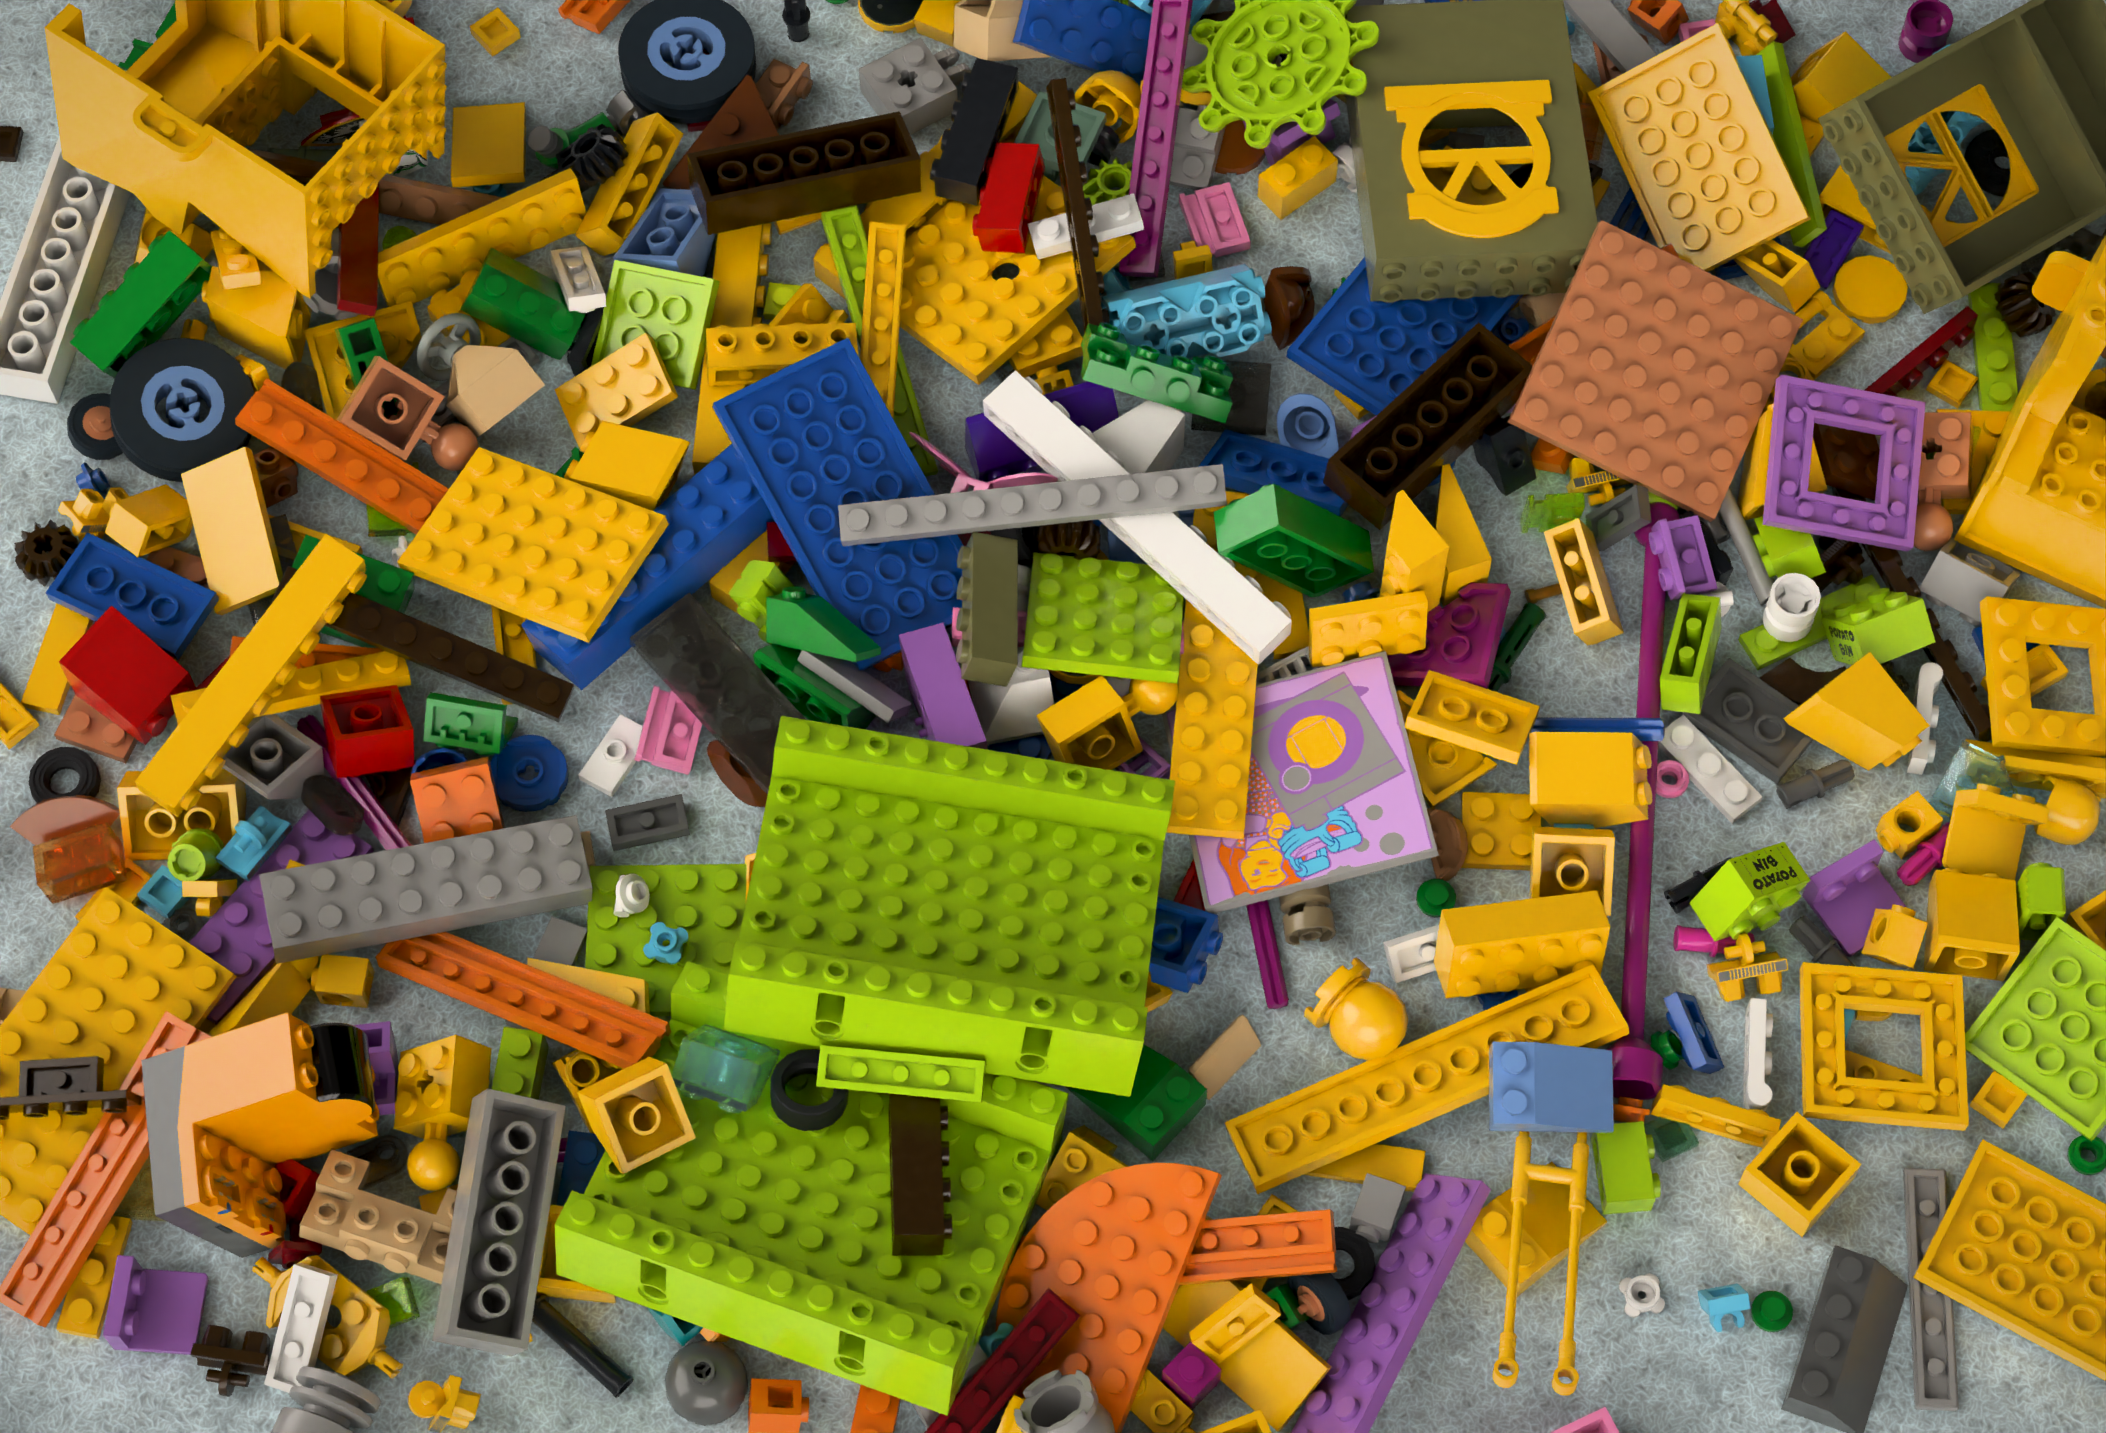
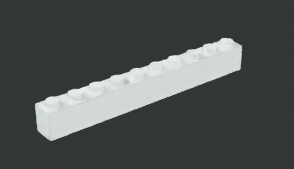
M1015 370L983 400L984 416L1048 474L1058 478L1057 482L1130 474L1124 469L1122 460L1113 451L1108 450L1105 452L1096 444L1097 439L1088 428L1083 425L1080 427L1075 425L1069 419L1070 415L1059 402L1053 401L1051 403L1043 396L1041 387L1031 377L1027 376L1024 378ZM1178 511L1098 519L1258 665L1291 634L1292 620L1290 619L1289 611L1280 602L1274 601L1272 603L1262 594V587L1255 579L1249 575L1243 577L1234 568L1235 564L1231 559L1219 554L1218 551L1216 552L1206 543L1205 535L1196 526L1190 525L1188 527L1178 518Z

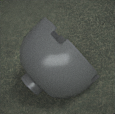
M695 1341L679 1349L669 1362L664 1380L666 1396L675 1413L687 1421L703 1426L721 1423L735 1415L743 1403L748 1390L747 1371L740 1357L724 1343L717 1341Z

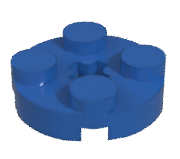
M522 735L508 741V746L503 748L500 754L495 753L490 765L497 795L503 805L517 811L532 812L544 809L558 802L561 794L566 789L569 771L564 754L552 745L550 740L538 735ZM527 766H533L534 771L539 774L532 780L526 781L523 777H518L519 773L526 771Z

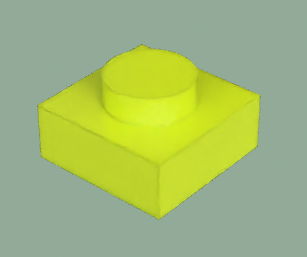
M769 282L763 312L764 319L773 320L801 286Z

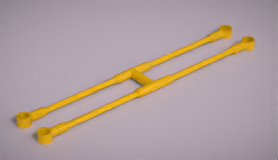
M1538 987L1525 988V991L1529 992ZM1519 1131V1136L1516 1137L1512 1178L1511 1203L1513 1204L1504 1331L1500 1334L1498 1360L1494 1364L1492 1378L1498 1386L1509 1388L1516 1383L1519 1374V1365L1515 1361L1517 1335L1514 1333L1523 1210L1527 1204L1529 1180L1570 1185L1569 1211L1571 1212L1564 1328L1563 1339L1559 1342L1558 1367L1553 1374L1552 1388L1560 1395H1570L1576 1390L1579 1380V1374L1575 1369L1576 1342L1573 1340L1581 1218L1582 1213L1585 1211L1589 1160L1587 1132H1577L1576 1143L1573 1145L1571 1168L1531 1164L1532 1139L1529 1137V1132ZM1508 1369L1512 1372V1375L1504 1376L1499 1370ZM1568 1377L1572 1383H1562L1558 1378Z

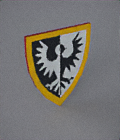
M346 107L345 109L320 115L322 127L307 136L301 142V146L342 145L346 139L349 140L359 129V121L365 119Z

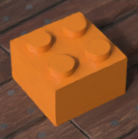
M488 756L411 773L410 784L424 843L505 828Z

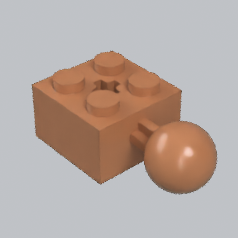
M374 356L336 419L405 461L420 439L431 446V453L436 463L450 471L463 470L479 447L476 435L467 426L459 423L441 426L431 420L445 397L444 395L380 356ZM393 398L396 399L395 407L399 409L398 414H389L385 418L383 415L384 409L381 407L383 402H390Z
M1925 412L1914 547L1919 550H1938L1950 540L1953 534L1952 517L1941 506V499H1971L1974 435L1971 412ZM1937 452L1934 455V459H1927L1926 455L1928 453Z

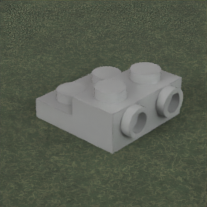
M1180 101L1169 185L1192 190L1207 188L1212 183L1226 126L1216 133H1210L1202 129L1198 118L1207 105H1198L1196 111L1183 108L1184 103Z

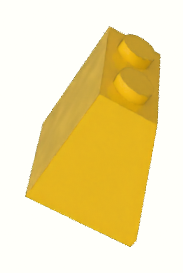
M1845 31L1812 52L1791 76L1799 114L1820 124L1819 117L1892 77Z
M212 266L209 280H205L202 285V300L208 305L210 321L215 323L219 335L291 373H299L306 342L304 330L309 328L312 309L306 304L302 294L274 271L260 270L261 285L224 290L219 269Z
M1774 403L1768 405V410L1761 414L1745 450L1737 505L1744 520L1757 518L1764 514ZM1812 440L1808 491L1823 494L1827 490V485L1815 443Z
M602 421L596 433L588 432L580 448V451L584 453L580 461L572 460L564 478L654 511L667 499L677 481L690 442L677 437Z
M1871 652L1867 653L1783 718L1788 725L1868 771L1879 763H1882L1886 768L1902 755L1907 754L1922 742L1918 735L1930 726Z
M1529 733L1530 806L1552 827H1554V823L1592 824L1595 829L1648 820V805L1652 803V790L1647 782V769L1651 768L1652 764L1649 748L1643 745L1633 733Z
M1956 868L1935 870L1930 880L1928 891V924L1925 939L1924 971L2004 981L2020 952L2016 880L2004 879L2003 876L1994 873H1987L1981 876L1965 874L1962 870Z

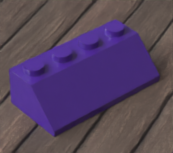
M1084 382L1043 395L1051 403L1053 401L1059 402L1070 415L1069 419L1078 427L1083 425L1092 433L1119 417L1113 389L1095 383ZM984 413L966 418L965 449L976 479L989 482L1020 472L1039 473L1044 470L985 417Z

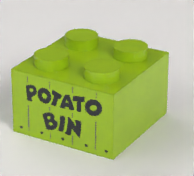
M1889 588L1874 590L1867 594V600L1859 603L1850 601L1839 604L1833 608L1834 613L1821 617L1835 661L1853 665L1869 652L1882 664L1935 643L1923 599L1907 595L1906 592H1893Z
M1781 842L1729 859L1689 904L1715 942L1728 937L1737 940L1739 934L1744 932L1748 934L1754 928L1759 927L1763 931L1775 925L1781 919L1779 913L1801 898L1799 892L1810 881V878L1786 843Z

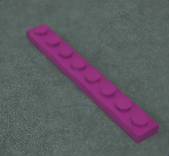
M1193 0L1153 1L1129 195L1133 193L1135 195L1144 230L1129 234L1134 237L1136 248L1120 261L1119 273L1122 276L1158 278Z

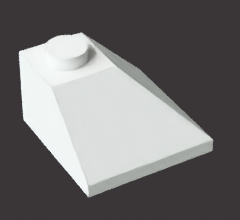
M1024 646L1018 647V665L1007 687L968 680L971 699L987 745L1044 734L1036 715L1054 704L1050 675L1048 670L1022 667Z

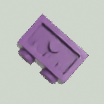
M1875 839L1812 875L1802 894L1803 898L1848 957H1852L1862 951L1875 909L1891 910L1892 904L1906 907L1877 867L1884 851Z
M117 1255L103 1336L114 1350L190 1355L193 1343H198L209 1281L208 1276L205 1273L142 1269L134 1256Z

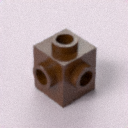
M273 447L253 455L266 508L298 493L296 477L299 475V471L294 460Z

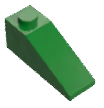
M368 318L334 329L347 369L356 388L374 356H380L388 361L375 319ZM393 398L390 402H383L381 407L384 409L383 415L385 418L389 414H398L399 409L395 407L396 399Z
M785 587L782 589V593L767 597V643L852 662H859L881 655V647L821 596L807 594L806 589L802 587Z

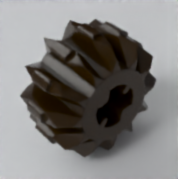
M2031 272L2013 275L2005 279L2003 283L1998 285V292L1994 294L1995 300L1998 302L1996 310L2002 316L2001 321H2005L2008 330L2015 332L2020 338L2045 330L2046 327L2052 324V318L2056 315L2054 308L2034 297L2032 287L2036 278Z
M50 519L45 528H42L40 524L35 522L34 531L31 533L22 531L21 537L23 541L14 543L17 553L15 562L28 580L32 582L38 579L39 583L45 587L50 577H53L55 580L79 545V541L72 535L70 529L65 524L57 527L56 523Z
M1093 520L1041 525L1038 529V553L1074 556L1078 560L1088 557L1097 559L1100 553V527L1093 524Z

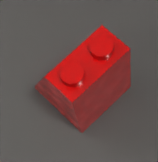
M113 606L106 610L59 661L77 697L144 745L152 737L160 735L166 728L168 720L174 715L171 695L197 690L190 673Z

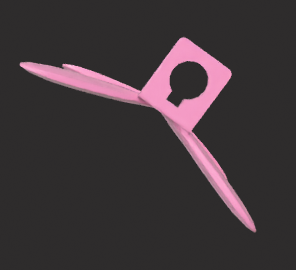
M909 432L910 436L925 451L940 462L941 467L956 477L950 493L966 492L968 488L976 491L1058 481V478L1046 473H1020L989 482L974 479L930 442L916 433Z

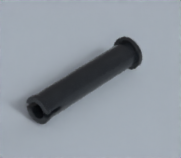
M546 1294L536 1299L532 1322L605 1386L615 1398H618L633 1382V1377L626 1373L549 1304L550 1298Z

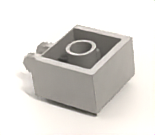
M920 37L859 68L860 90L877 115L900 111L910 135L952 114L954 102L958 100L956 85L963 82L965 72L971 70L965 63L947 69L958 61L960 56L958 51L954 47H950L933 55Z

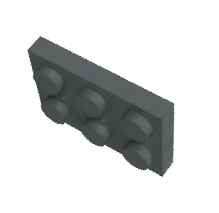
M1731 658L1727 659L1708 682L1701 713H1683L1698 730L1777 785L1814 740L1788 725L1783 719L1799 707V705Z

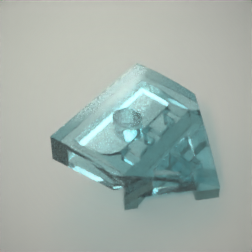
M1962 740L1930 798L1929 804L1937 813L1951 818L1957 790L1976 789L1977 784H1987L2001 788L2000 795L2007 797L2019 793L2017 788H2014L2005 767L2006 760L2004 755L1996 756Z

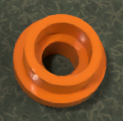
M1619 1096L1618 1104L1613 1103V1120L1621 1122L1645 1121V1115H1650V1109L1642 1108L1643 1100Z

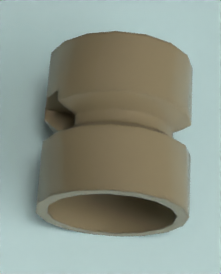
M1329 884L1299 890L1279 897L1280 909L1283 913H1286L1283 916L1282 922L1285 941L1288 944L1299 945V939L1311 941L1319 938L1320 942H1325L1336 935L1333 911L1327 908L1331 904Z

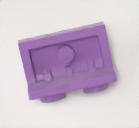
M1698 515L1668 522L1667 519L1658 520L1652 526V532L1649 533V544L1654 555L1658 554L1662 568L1658 572L1659 582L1664 592L1668 591L1670 601L1681 599V595L1684 593L1699 595L1714 592L1718 587Z

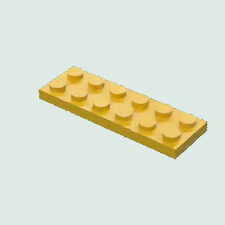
M572 169L564 170L378 252V284L387 307L412 301V304L434 295L439 290L448 289L459 284L462 276L469 270L476 269L479 272L490 248L512 259H516L531 251L543 248L547 244L567 235L576 233L586 214V209L577 177Z

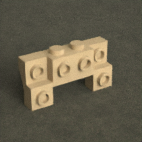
M331 1149L316 1181L315 1193L300 1223L299 1237L343 1251L349 1257L356 1260L367 1259L382 1264L388 1270L395 1273L406 1272L442 1284L457 1191L450 1188L447 1189L435 1215L363 1191L370 1173V1162Z

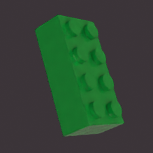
M170 230L165 235L161 234L152 241L148 247V255L140 263L135 262L127 269L123 276L124 282L116 291L110 290L98 304L99 310L91 319L85 318L73 332L75 337L70 343L99 369L114 379L123 364L132 355L142 348L159 341L200 295L203 282L209 280L212 266Z
M1264 485L1257 492L1242 499H1235L1227 506L1214 512L1219 554L1309 597L1322 596L1374 572L1368 530L1279 485Z

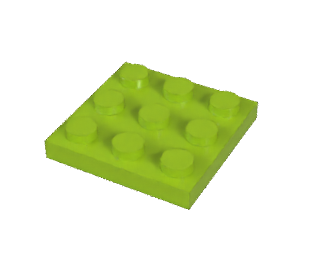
M614 260L606 296V307L603 309L591 366L642 334L647 333L653 337L673 385L696 390L706 347V328H710L720 281Z

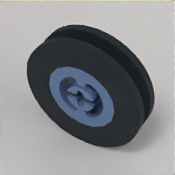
M654 0L643 6L630 18L620 36L618 55L621 77L626 92L643 111L650 115L658 112L669 122L691 124L712 120L747 74L753 80L755 79L756 55L752 30L742 14L722 0ZM703 49H705L709 53V55L704 54ZM666 61L672 62V67H670L666 63Z
M166 339L152 343L137 351L123 364L114 379L111 389L110 418L112 431L118 446L125 456L141 470L155 477L176 482H183L182 473L247 447L252 435L238 427L235 423L237 415L254 395L252 383L248 375L244 373V368L223 349L197 339ZM197 395L204 399L210 408L209 416L201 423H199L200 402H197ZM164 397H167L166 418H169V425L162 421L156 412L157 404ZM179 407H183L186 412L183 413Z

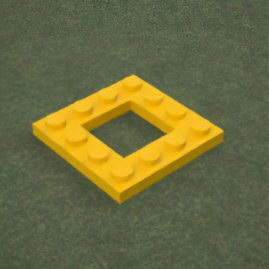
M1986 596L1980 601L1992 746L2106 758V609ZM2026 642L2088 649L2094 714L2032 708Z
M1803 962L1799 969L1803 1117L1965 1131L1969 1125L1963 976ZM1844 1009L1920 1015L1923 1083L1846 1077Z

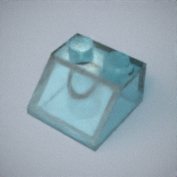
M704 1024L682 1039L672 1078L675 1086L680 1088L679 1092L688 1098L702 1100L705 1097L717 1101L718 1107L731 1113L746 1112L757 1103L781 1050Z

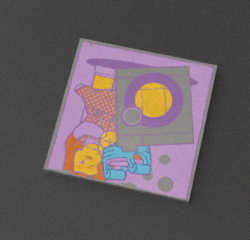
M1386 651L1256 685L1244 839L1189 835L1204 907L1207 912L1214 914L1292 894L1299 890L1316 888L1439 856ZM1176 706L1162 713L1171 757Z

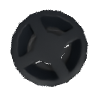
M1104 125L1087 163L1099 167L1101 159L1107 164L1110 161V151L1117 148L1120 139L1118 134L1109 126Z

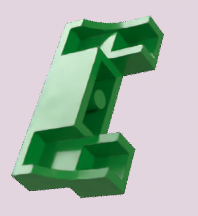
M1101 322L1099 326L1088 323L1081 342L1083 351L1081 376L1083 380L1215 421L1226 422L1233 403L1228 392L1233 376L1224 360L1211 355H1206L1204 359L1194 356L1192 360L1179 355L1171 357L1160 353L1159 350L1148 345L1139 344V346L1126 343L1124 334L1120 333L1121 330L1114 325Z

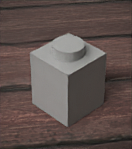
M1367 1173L1351 1216L1349 1229L1356 1231V1234L1363 1236L1369 1243H1378L1379 1239L1388 1242L1404 1198L1406 1186Z

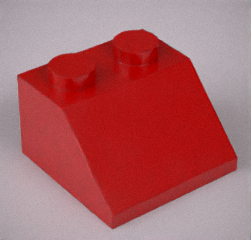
M397 685L320 696L329 756L337 778L358 777L363 774L383 771L392 772L413 767L415 764L414 729Z

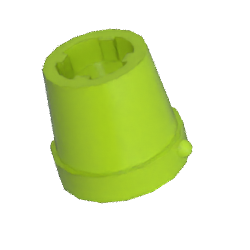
M204 828L191 829L180 836L176 842L172 843L173 849L168 855L167 865L169 871L176 879L180 881L206 879L221 869L222 865L217 862L216 856L224 848V844L219 836L211 830Z

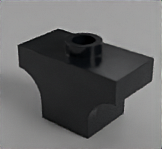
M1511 415L1505 418L1501 417L1492 426L1483 430V435L1472 444L1478 464L1491 475L1497 488L1505 496L1536 479L1525 431L1508 423Z

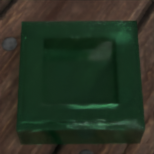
M1658 1117L1644 1124L1646 1135H1652L1654 1149L1662 1163L1699 1145V1141L1689 1124L1663 1117Z

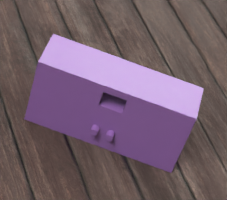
M944 623L900 634L899 640L905 678L918 714V718H914L916 726L922 725L923 728L918 730L920 738L926 736L927 740L988 750L987 741L965 680L961 679V669L958 662H956V656Z

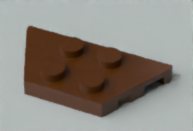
M747 74L662 183L663 186L667 189L690 190L688 153L780 135L751 76Z

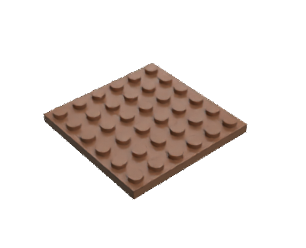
M1601 220L1593 232L1508 423L1634 485L1646 487L1648 492L1687 511H1692L1695 515L1711 522L1715 520L1803 319Z

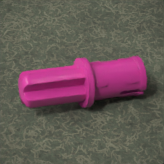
M1946 822L1928 841L1919 843L1917 845V852L1898 869L1897 876L1902 880L1903 884L1906 886L1916 885L1933 868H1940L1943 865L1942 858L1950 822Z
M1680 925L1675 927L1673 938L1675 951L1709 953L1710 957H1715L1716 954H1724L1725 947L1736 946V940H1733L1732 937L1715 942L1707 929L1682 927ZM1748 933L1751 943L1755 942L1754 935Z

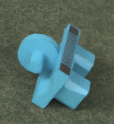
M260 805L247 821L240 820L235 826L237 833L219 852L216 860L222 866L249 881L293 830L292 825L288 821L276 817Z

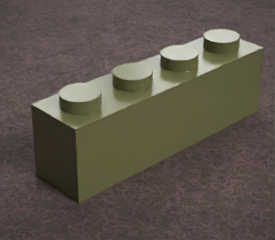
M973 532L967 546L960 547L957 558V568L962 569V576L957 587V599L962 600V608H960L957 616L956 629L957 631H962V639H960L957 646L956 662L961 663V679L1007 687L1018 665V540Z

